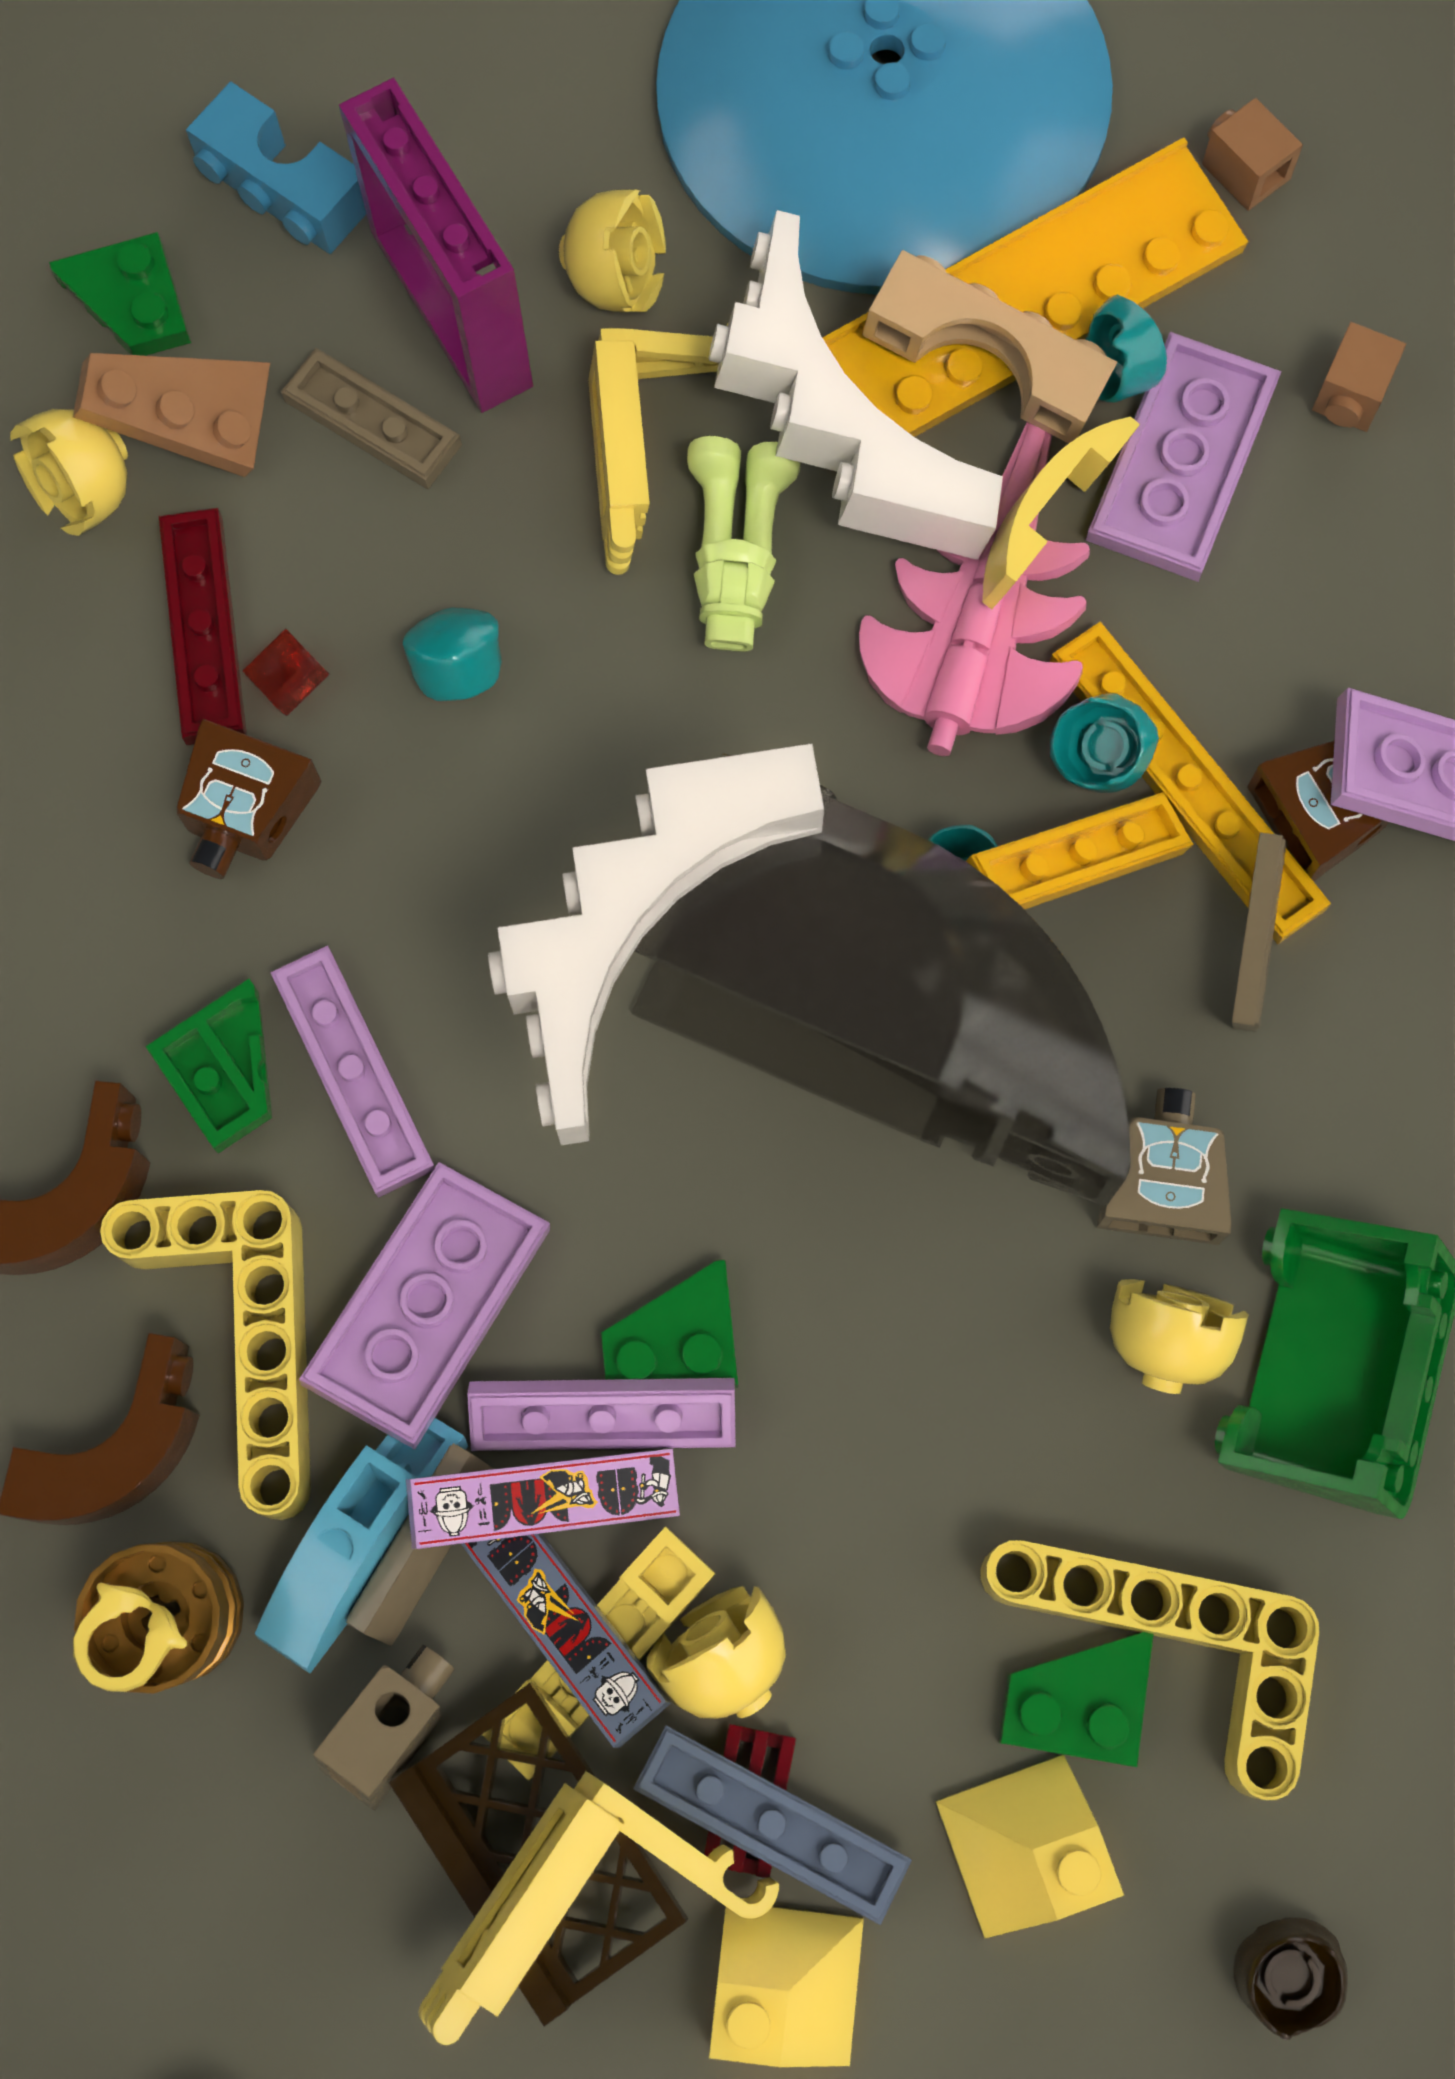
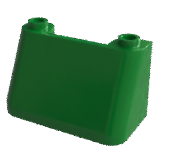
M1281 1208L1277 1225L1268 1229L1262 1247L1263 1264L1270 1266L1272 1277L1279 1285L1249 1407L1238 1405L1233 1410L1231 1416L1224 1415L1218 1424L1215 1435V1450L1217 1454H1220L1218 1463L1230 1471L1371 1513L1403 1519L1412 1502L1454 1319L1455 1259L1440 1237L1435 1234Z

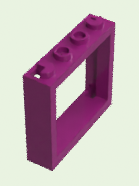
M393 77L338 104L371 233L481 413L532 388L533 381L514 268L395 78ZM407 224V226L412 232V235L408 233L404 225ZM492 263L496 267V269L483 276L476 273Z

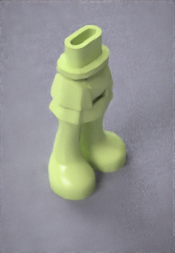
M704 436L693 440L688 446V468L702 486L705 502L701 549L695 553L699 570L694 573V579L702 606L700 608L699 620L706 624L704 644L711 649L750 651L753 649L754 629L762 626V610L775 583V580L770 576L776 564V559L772 555V528L775 508L779 495L797 479L801 463L776 456L778 442H762L754 445L748 451L745 472L746 508L743 540L732 539L734 503L741 464V450L738 444L728 438Z

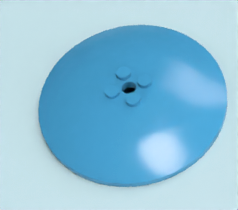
M679 0L665 31L659 54L656 80L658 119L665 149L682 187L701 214L723 236L750 256H752L758 232L769 234L777 210L800 216L798 258L802 281L825 288L863 294L879 293L902 249L914 256L923 255L939 262L944 269H947L1084 193L1096 170L1105 145L1111 116L1113 89L1110 58L1105 38L1095 13L1087 0ZM886 49L896 52L900 55L901 59L896 63L880 64L872 58V55L879 50Z

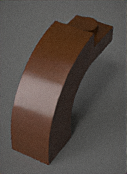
M95 1081L82 1153L75 1168L61 1184L51 1191L32 1199L19 1201L0 1200V1274L26 1275L41 1273L68 1265L86 1256L103 1243L100 1229L102 1220L108 1210L118 1203L138 1200L151 1162L136 1149L128 1148V1142H135L139 1135L141 1108L139 1104H135L136 1098L121 1083Z
M148 1333L131 1408L117 1431L98 1446L84 1452L67 1455L13 1447L0 1498V1515L51 1525L91 1523L123 1512L155 1491L179 1464L192 1440L200 1416L187 1408L176 1406L178 1395H186L192 1379L193 1358L187 1356L189 1346L175 1337Z

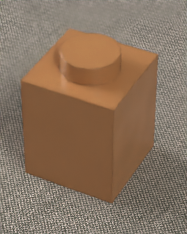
M1255 97L1237 112L1233 109L1224 112L1213 123L1208 131L1210 139L1202 165L1249 211L1291 179L1303 144Z
M1350 322L1312 411L1325 415L1328 420L1338 426L1355 427L1367 432L1384 398L1407 343Z

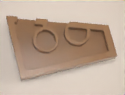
M90 353L82 363L73 417L246 477L254 469L270 362Z

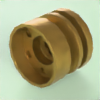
M169 1541L148 1543L114 1553L90 1573L76 1603L75 1633L80 1622L99 1600L96 1587L101 1582L114 1586H128L140 1589L153 1603L164 1607L165 1603L176 1601L179 1604L181 1612L176 1614L174 1618L181 1636L187 1640V1646L183 1649H171L156 1672L144 1685L127 1692L155 1694L208 1675L230 1655L242 1631L244 1600L236 1575L219 1555L196 1543ZM138 1607L131 1613L123 1612L116 1619L102 1623L93 1632L89 1641L88 1655L92 1665L101 1674L108 1677H122L131 1673L140 1664L144 1655L145 1640L149 1630L148 1623L153 1613L147 1608Z

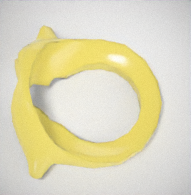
M101 1582L96 1587L99 1600L80 1622L73 1637V1658L80 1673L92 1685L106 1691L127 1692L144 1685L156 1672L171 1649L185 1648L187 1640L181 1636L172 1613L166 1607L153 1603L142 1590ZM138 1607L147 1608L153 1614L149 1619V1630L146 1635L144 1655L140 1664L131 1673L122 1677H108L101 1674L92 1665L88 1655L89 1641L93 1632L102 1623L116 1619L123 1612L131 1613Z

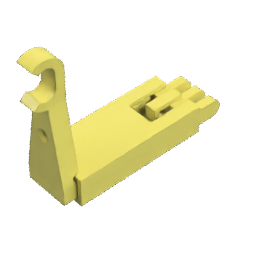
M613 328L600 329L599 340L595 341L588 383L605 562L607 569L615 575H621L628 571L635 541L642 537L646 513H648L650 505L638 379L717 372L719 363L708 360L712 336Z
M586 1771L574 1789L564 1783L442 1966V1973L419 2007L420 2019L438 2043L450 2045L460 2038L480 2006L498 2017L619 1831L743 1918L753 1919L767 1913L777 1899L779 1883L770 1877L757 1880L756 1890L751 1896L747 1898L737 1897L723 1883L724 1872L730 1865L734 1864L733 1850L723 1844L715 1848L708 1857L632 1802Z

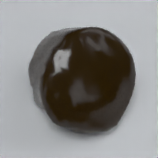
M1292 1917L1271 1921L1259 1926L1253 1934L1245 1938L1235 1955L1234 1981L1239 1995L1257 2019L1268 2030L1282 2039L1290 2040L1293 2036L1316 2027H1321L1341 2013L1346 2002L1348 1987L1346 1962L1341 1953L1337 1938L1319 1923L1305 1918Z

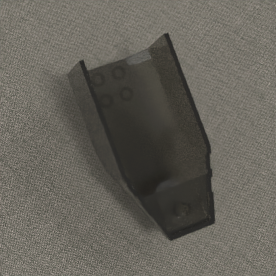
M723 753L719 758L728 757L730 755ZM820 785L824 806L822 833L768 846L721 868L678 899L647 932L634 950V952L656 961L632 1009V1015L919 1141L940 1148L944 1137H948L975 1147L971 1156L976 1161L994 1167L997 1158L1028 1171L1027 1176L1030 1180L1104 1206L1109 1204L1128 1176L1131 1168L1130 1135L1125 1098L1116 1061L1104 1027L1086 990L1050 937L1024 908L996 883L969 863L939 845L908 830L837 801L836 795Z

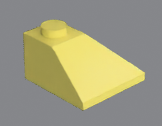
M1063 1754L935 1801L984 1938L1057 1921L1124 1896L1099 1826Z
M772 1906L764 1915L747 1919L726 1907L709 2058L774 2067L850 2066L864 1918Z

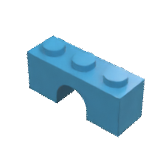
M231 81L186 129L195 154L193 162L206 178L216 184H220L223 181L234 188L251 209L259 214H264L266 211L282 221L286 230L296 240L305 245L312 242L328 254H331L367 214L354 164L322 142H319L300 161L290 164L273 162L274 158L285 147L276 112Z

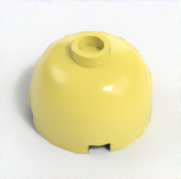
M611 190L595 194L575 210L566 228V232L560 240L559 258L562 267L567 271V275L577 293L598 309L614 312H646L656 302L661 290L664 273L653 275V271L655 268V254H666L662 218L655 201L650 195H638L640 190Z
M51 409L36 414L13 428L10 432V441L21 437L23 448L22 451L13 456L26 487L39 507L48 516L55 505L71 522L61 527V529L67 534L79 536L110 516L124 498L127 483V469L124 460L127 459L128 453L118 433L74 418V410Z
M1126 1279L1118 1283L1111 1313V1335L1114 1347L1129 1366L1144 1373L1143 1385L1165 1393L1180 1394L1183 1383L1205 1384L1220 1377L1232 1364L1243 1340L1249 1316L1248 1313L1242 1311L1232 1315L1233 1304L1177 1286L1164 1284L1162 1291H1157V1295L1142 1293L1145 1284L1144 1280Z
M740 1586L713 1596L688 1612L680 1620L684 1626L690 1628L672 1644L666 1635L663 1634L647 1656V1670L660 1689L676 1706L699 1718L716 1719L736 1714L739 1718H745L764 1707L772 1696L769 1689L781 1673L786 1654L783 1628L761 1589L754 1586L750 1597L744 1586Z

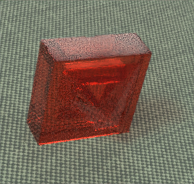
M284 629L243 670L247 677L286 717L330 675L287 629Z

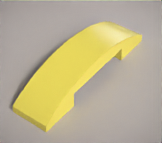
M1132 417L1114 420L1082 434L1059 451L1018 498L998 529L987 559L983 580L982 602L990 609H993L1048 542L1029 526L1066 478L1085 492L1139 427L1140 424Z
M664 1527L619 1577L620 1580L597 1606L640 1661L716 1573L668 1527ZM548 1660L531 1679L526 1680L516 1691L518 1692L529 1683L534 1682L569 1737L589 1718V1714ZM527 1703L505 1718L500 1748L538 1755L542 1726ZM493 1727L482 1734L489 1742H491ZM550 1740L547 1757L552 1758L557 1749ZM508 1760L528 1781L534 1777L536 1765Z

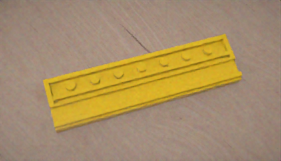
M1183 137L945 270L948 274L968 284L977 283L988 287L998 296L1000 301L1021 312L1030 311L1043 316L1051 323L1055 330L1075 340H1085L1094 313L1111 296L1118 294L1135 302L1141 308H1145L1241 254L1249 241L1187 148L1188 142ZM868 312L822 337L849 379L878 410L913 437L920 435L1016 380L1010 368L999 357L986 349L969 344H951L939 347L914 363L862 336Z

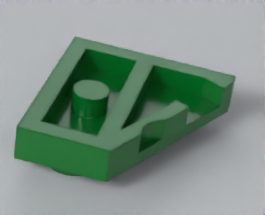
M158 232L49 262L56 281L64 289L67 287L84 304L87 312L102 327H107L114 334L117 342L131 355L147 356L191 343L168 260Z
M250 979L239 984L145 1046L212 1148L218 1154L272 1118L260 997L258 990Z
M726 1260L714 1261L601 1332L605 1380L735 1378V1388H738Z
M1146 1632L1137 1633L1008 1674L999 1743L1137 1767L1154 1634Z

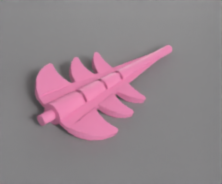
M1029 422L1026 423L1002 475L996 529L979 559L976 560L937 550L938 553L949 561L961 566L959 571L953 573L927 571L911 564L904 558H900L895 562L899 588L904 599L920 618L934 625L932 630L926 632L896 630L880 623L870 615H866L861 621L859 631L860 655L869 683L886 704L900 713L902 712L908 716L925 720L926 724L933 728L927 749L938 756H949L956 735H966L971 730L999 735L1017 733L1043 722L1067 701L1078 685L1083 673V665L1080 661L1064 663L1043 662L1028 658L1018 653L1015 649L1016 643H1036L1054 638L1069 628L1086 610V599L1082 596L1069 598L1049 597L1028 589L1026 585L1027 580H1049L1059 578L1073 571L1088 559V544L1061 543L1047 540L1046 545L993 609H990L982 602L985 567L997 531L1015 502L1048 463L1052 435ZM1038 515L1029 525L1035 531L1037 527Z

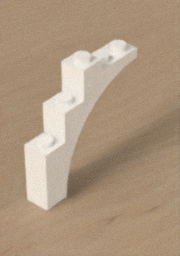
M777 210L769 234L758 232L755 240L750 268L760 271L758 282L749 281L743 304L735 302L728 326L716 325L708 358L709 361L719 363L714 388L775 403L770 429L780 431L776 456L837 471L832 498L842 500L838 525L978 560L996 529L1003 476L957 461L916 439L878 410L849 379L821 337L805 297L798 258L800 216Z
M812 744L646 769L648 793L635 795L642 837L572 848L576 871L563 873L564 889L569 915L582 913V915L498 928L501 951L488 953L495 995L507 993L514 1015L539 1011V1014L526 1016L532 1057H546L549 1082L536 1084L542 1126L555 1125L561 1145L590 1141L587 1084L595 1033L612 987L641 939L678 899L721 868L768 846L822 833L824 806Z

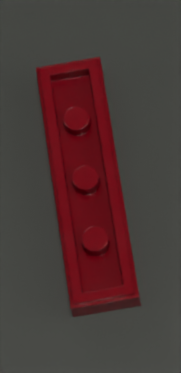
M218 508L159 516L182 739L186 745H194L203 719L247 735L222 515Z

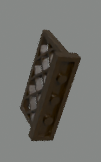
M534 1682L523 1687L420 1762L411 1766L389 1782L474 1918L506 1872L503 1863L511 1864L517 1855L494 1850L485 1837L484 1832L489 1808L526 1815L521 1842L522 1848L535 1828L536 1817L542 1818L548 1809L538 1807L545 1767L572 1772L578 1782L586 1771L595 1777ZM526 1703L542 1726L538 1755L500 1748L505 1718ZM493 1727L490 1746L473 1742ZM550 1740L563 1760L547 1757ZM460 1750L488 1756L481 1795L455 1790L440 1765ZM498 1758L536 1765L529 1804L491 1797ZM464 1803L479 1806L476 1821ZM621 1831L615 1837L620 1845L616 1874L594 1869L588 1878L591 1881L614 1885L607 1924L568 1917V1909L556 1927L554 1941L551 1938L548 1939L518 1985L544 2027L567 2011L577 2000L682 1926L689 1919L643 1848ZM628 1859L640 1878L625 1876ZM623 1887L650 1892L666 1917L646 1932L616 1926ZM566 1928L605 1936L600 1965L579 1980L576 1979L561 1955ZM614 1938L632 1941L611 1956Z

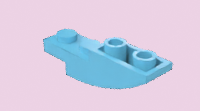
M434 1418L415 1450L390 1435L385 1437L376 1450L366 1445L337 1484L301 1540L267 1604L256 1629V1637L310 1674L346 1627L347 1616L409 1515L406 1479L431 1477L450 1445L452 1446L454 1443L465 1450L467 1449L468 1444L464 1435Z

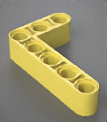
M264 1190L138 1199L116 1204L108 1210L102 1220L100 1229L102 1242L109 1252L133 1268L157 1269L233 1263L238 1485L240 1496L249 1509L262 1516L277 1520L294 1517L304 1509L309 1500L311 1490L308 1389L301 1386L299 1380L307 1368L303 1238L300 1218L281 1196L272 1191ZM269 1211L280 1212L282 1222L278 1232L271 1238L264 1240L255 1239L253 1228L258 1217ZM201 1217H215L216 1230L213 1236L205 1243L198 1245L190 1244L189 1231L193 1223ZM149 1221L151 1231L146 1243L133 1250L126 1249L124 1240L128 1229L137 1222ZM273 1274L282 1275L284 1287L280 1297L270 1304H257L255 1290L258 1283L266 1276ZM283 1339L286 1346V1354L282 1363L272 1370H260L257 1364V1354L260 1347L268 1340ZM284 1404L288 1413V1421L284 1430L277 1436L263 1437L258 1425L262 1412L271 1405ZM285 1470L290 1480L289 1493L280 1503L271 1506L266 1505L260 1492L264 1478L273 1471Z
M1010 1540L992 1549L984 1558L981 1566V1582L989 1596L1002 1604L1139 1633H1151L1158 1637L1240 1653L1224 1759L1226 1776L1229 1783L1239 1793L1261 1800H1278L1287 1796L1296 1786L1300 1775L1319 1640V1621L1314 1610L1305 1601L1284 1594L1027 1541ZM1015 1554L1027 1562L1031 1578L1028 1586L1022 1592H1011L999 1583L996 1576V1566L1003 1555ZM1071 1568H1082L1088 1571L1096 1582L1097 1592L1095 1598L1087 1606H1079L1072 1603L1064 1592L1063 1581ZM1140 1581L1153 1584L1162 1595L1163 1607L1160 1614L1153 1620H1146L1140 1617L1134 1611L1131 1604L1133 1588ZM1208 1595L1220 1598L1226 1604L1229 1611L1227 1627L1219 1634L1209 1632L1199 1619L1200 1604ZM1276 1609L1287 1612L1296 1625L1294 1640L1286 1648L1277 1646L1267 1633L1268 1618ZM1269 1677L1277 1680L1283 1686L1286 1693L1284 1709L1279 1715L1274 1717L1267 1716L1257 1703L1258 1687ZM1259 1747L1266 1748L1276 1761L1275 1776L1269 1784L1263 1787L1256 1786L1250 1780L1246 1769L1249 1755Z

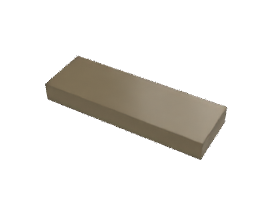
M317 348L313 350L281 391L285 403L427 490L462 446L459 434Z
M1260 833L1232 1018L1233 1029L1256 1032V1029H1260L1286 852V840L1283 839V835Z
M453 1443L452 1446H449L432 1476L491 1470L494 1468ZM408 1515L347 1616L346 1623L363 1634L392 1647L452 1545L412 1549Z

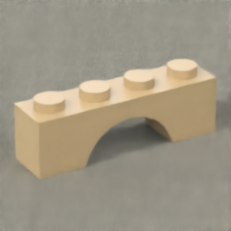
M903 249L869 309L862 336L914 363L927 353L951 344H969L990 351L1010 368L1017 380L1021 393V419L1067 443L1078 438L1117 364V361L1107 357L1105 352L1095 343L1084 339L1075 340L1055 330L1051 323L1043 316L1030 311L1021 312L1000 301L998 296L988 287L977 283L968 284L948 274L944 267L936 260L923 255L914 256Z

